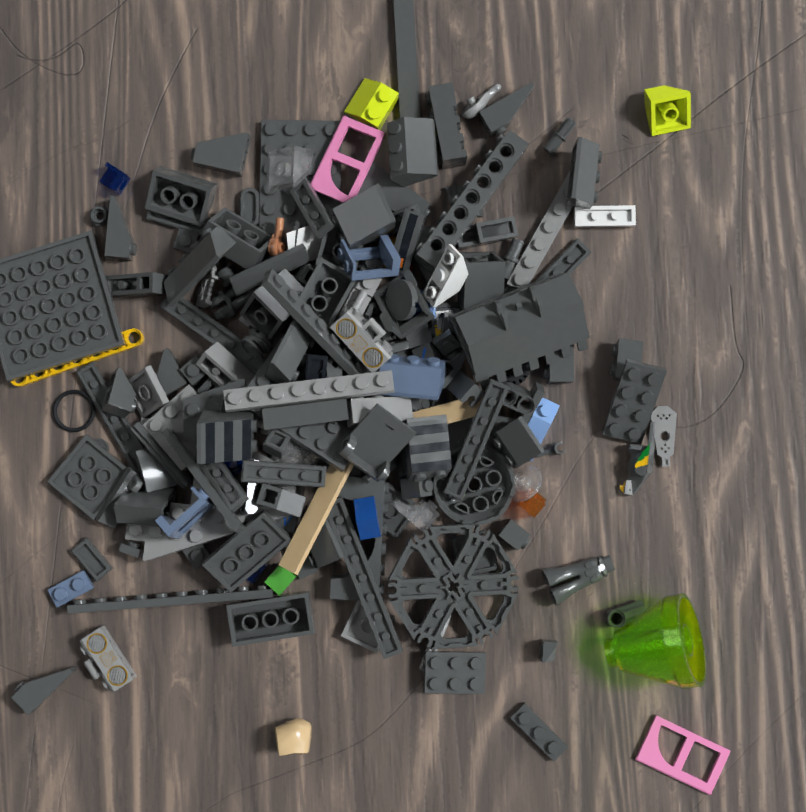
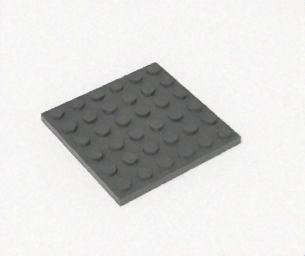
M92 231L0 259V358L8 382L126 345Z

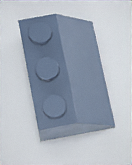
M393 354L380 367L379 372L392 370L395 393L380 395L438 400L445 384L446 360H440L436 357L425 359L415 355L403 357Z

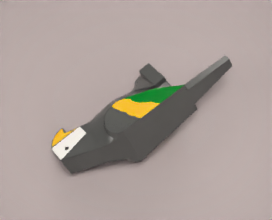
M651 422L647 446L630 444V447H628V452L631 454L628 463V479L624 481L623 485H619L621 492L624 494L636 495L646 479L653 473L655 422Z

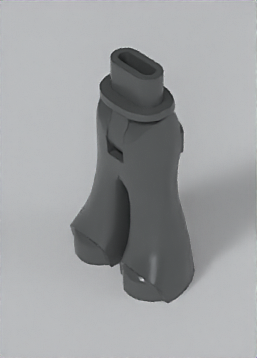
M609 555L603 558L600 556L589 558L567 566L541 569L548 587L577 576V578L570 582L549 589L555 606L563 603L577 591L607 577V573L615 570Z

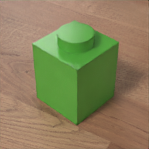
M278 566L264 583L280 596L297 575Z

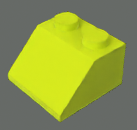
M364 78L344 113L363 124L380 130L398 102L399 93L381 82Z

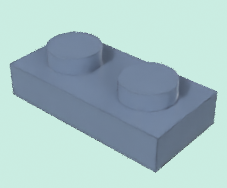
M83 570L48 589V592L58 608L95 587L86 570Z

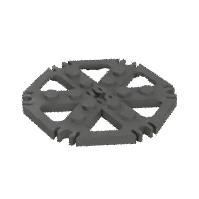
M475 523L428 526L431 534H429L426 528H422L425 533L424 537L418 538L414 533L413 538L416 544L412 541L411 537L408 539L388 577V587L393 586L396 588L395 592L388 593V597H397L396 599H389L390 603L414 640L417 636L416 641L420 643L422 638H428L426 643L428 648L443 649L479 646L475 638L483 645L482 636L488 634L492 639L493 634L490 629H493L497 635L518 595V592H510L511 590H519L518 586L511 585L512 580L519 579L517 575L512 573L518 572L495 535L492 533L490 536L489 530H486L483 535H479L481 526H475ZM463 533L465 535V542L453 564H451L437 541L440 534ZM488 547L492 548L502 563V570L498 573L472 574L485 549ZM417 551L422 555L434 576L406 578L402 575V569L410 554ZM448 577L454 583L458 582L456 587L459 595L453 589L448 590L450 587ZM502 594L503 602L493 619L485 618L472 597ZM434 598L423 621L419 624L413 623L403 608V602L405 600ZM455 607L468 628V634L465 637L443 638L440 634Z

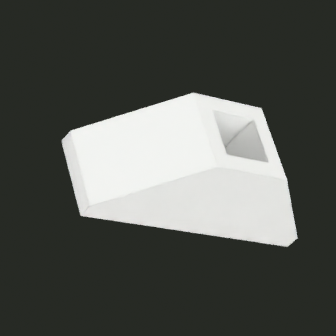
M448 244L422 293L423 297L432 307H437L459 292L469 275L464 257L452 244Z

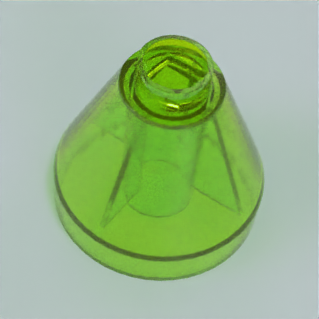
M684 593L665 596L616 630L613 638L606 639L604 642L606 660L611 668L619 667L624 673L681 689L702 687L705 683L706 657L702 633L694 607L688 596Z

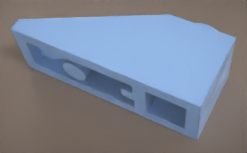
M543 397L527 424L540 444L560 406Z

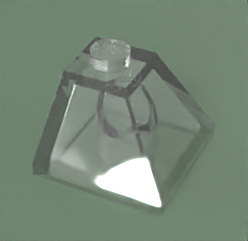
M290 146L268 151L267 191L271 192L296 187L312 171L313 150Z

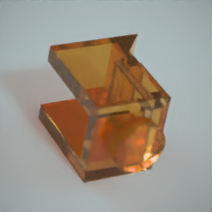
M530 487L517 505L527 511L531 517L535 518L545 506L546 499Z

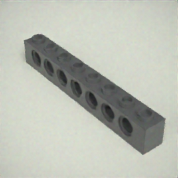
M511 130L506 135H500L495 143L498 146L494 151L492 149L489 150L484 158L486 162L483 166L480 164L473 172L475 176L472 181L467 180L461 188L463 193L460 197L456 195L450 203L451 209L448 212L444 211L438 219L439 225L436 228L433 226L426 235L428 240L425 244L421 242L416 248L415 261L433 273L448 244L456 246L526 151L529 143ZM500 152L508 153L509 157H503ZM489 167H495L498 172H491ZM477 183H485L486 188L479 187ZM466 198H473L475 200V203H468L466 201ZM461 213L464 218L457 219L454 214ZM448 228L452 231V234L446 235L442 229ZM437 244L441 250L435 251L430 245Z

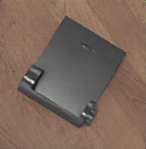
M377 403L343 440L337 450V454L375 481H384L390 474V462L416 435V431Z

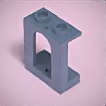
M380 235L379 246L358 249H349L344 239H341L340 248L337 249V256L339 261H342L344 271L348 273L351 281L399 276L401 258L388 235ZM381 258L386 267L357 271L355 261Z
M190 488L199 499L175 521L163 515L155 520L168 537L180 539L215 507V504L204 489Z

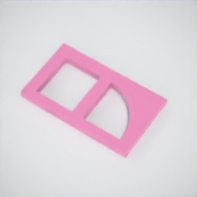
M343 116L310 183L314 191L341 203L355 197L366 178L386 133ZM349 128L375 138L364 163L338 152ZM333 160L360 171L349 195L341 192L332 180L331 166Z
M655 715L635 760L711 795L731 751ZM661 725L686 736L673 766L664 760L659 750L658 735ZM694 741L719 752L706 782L682 771Z

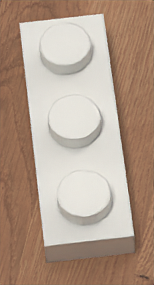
M635 205L592 206L590 209L574 207V227L636 226Z

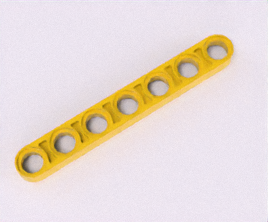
M135 328L122 331L126 345L119 347L117 350L103 352L97 357L90 356L84 358L79 363L71 362L65 364L59 370L54 368L46 370L39 377L35 376V374L27 376L21 383H17L15 380L11 381V383L15 386L23 387L139 347L144 342V335ZM133 332L139 334L140 338L137 343L129 341V335Z

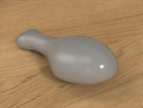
M494 84L487 92L476 99L474 96L468 98V106L462 111V117L471 119L477 116L486 107L488 101L501 90V85Z

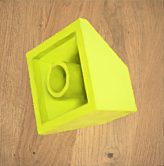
M665 85L644 89L645 110L651 136L691 128L690 91Z

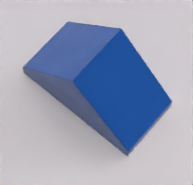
M374 496L354 499L356 524L360 540L381 537Z

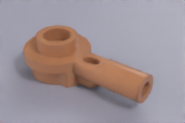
M276 218L275 233H273L268 245L270 256H276L285 252V244L281 240L284 218Z

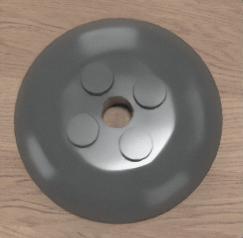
M485 445L471 478L479 481V488L471 490L468 487L463 500L447 495L443 491L462 446H459L450 451L452 469L445 478L433 480L437 503L447 516L459 523H475V526L490 523L499 518L508 509L515 492L513 470L505 462L504 456L500 452Z

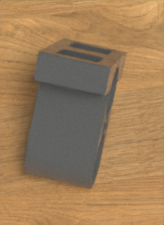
M502 382L510 386L508 391L512 392L509 396L505 397L503 405L518 411L517 418L522 416L528 424L545 394L543 385L535 382L529 391L511 382ZM525 399L530 400L526 404H521V402Z

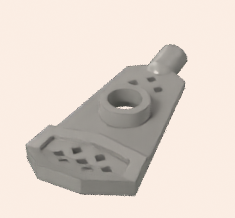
M657 406L650 418L651 422H655L654 440L657 455L662 457V467L670 466V457L674 454L677 413L668 406ZM665 432L667 434L666 440L660 438L661 433Z

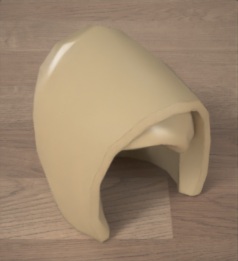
M296 718L275 727L279 756L309 753L312 732L310 722Z

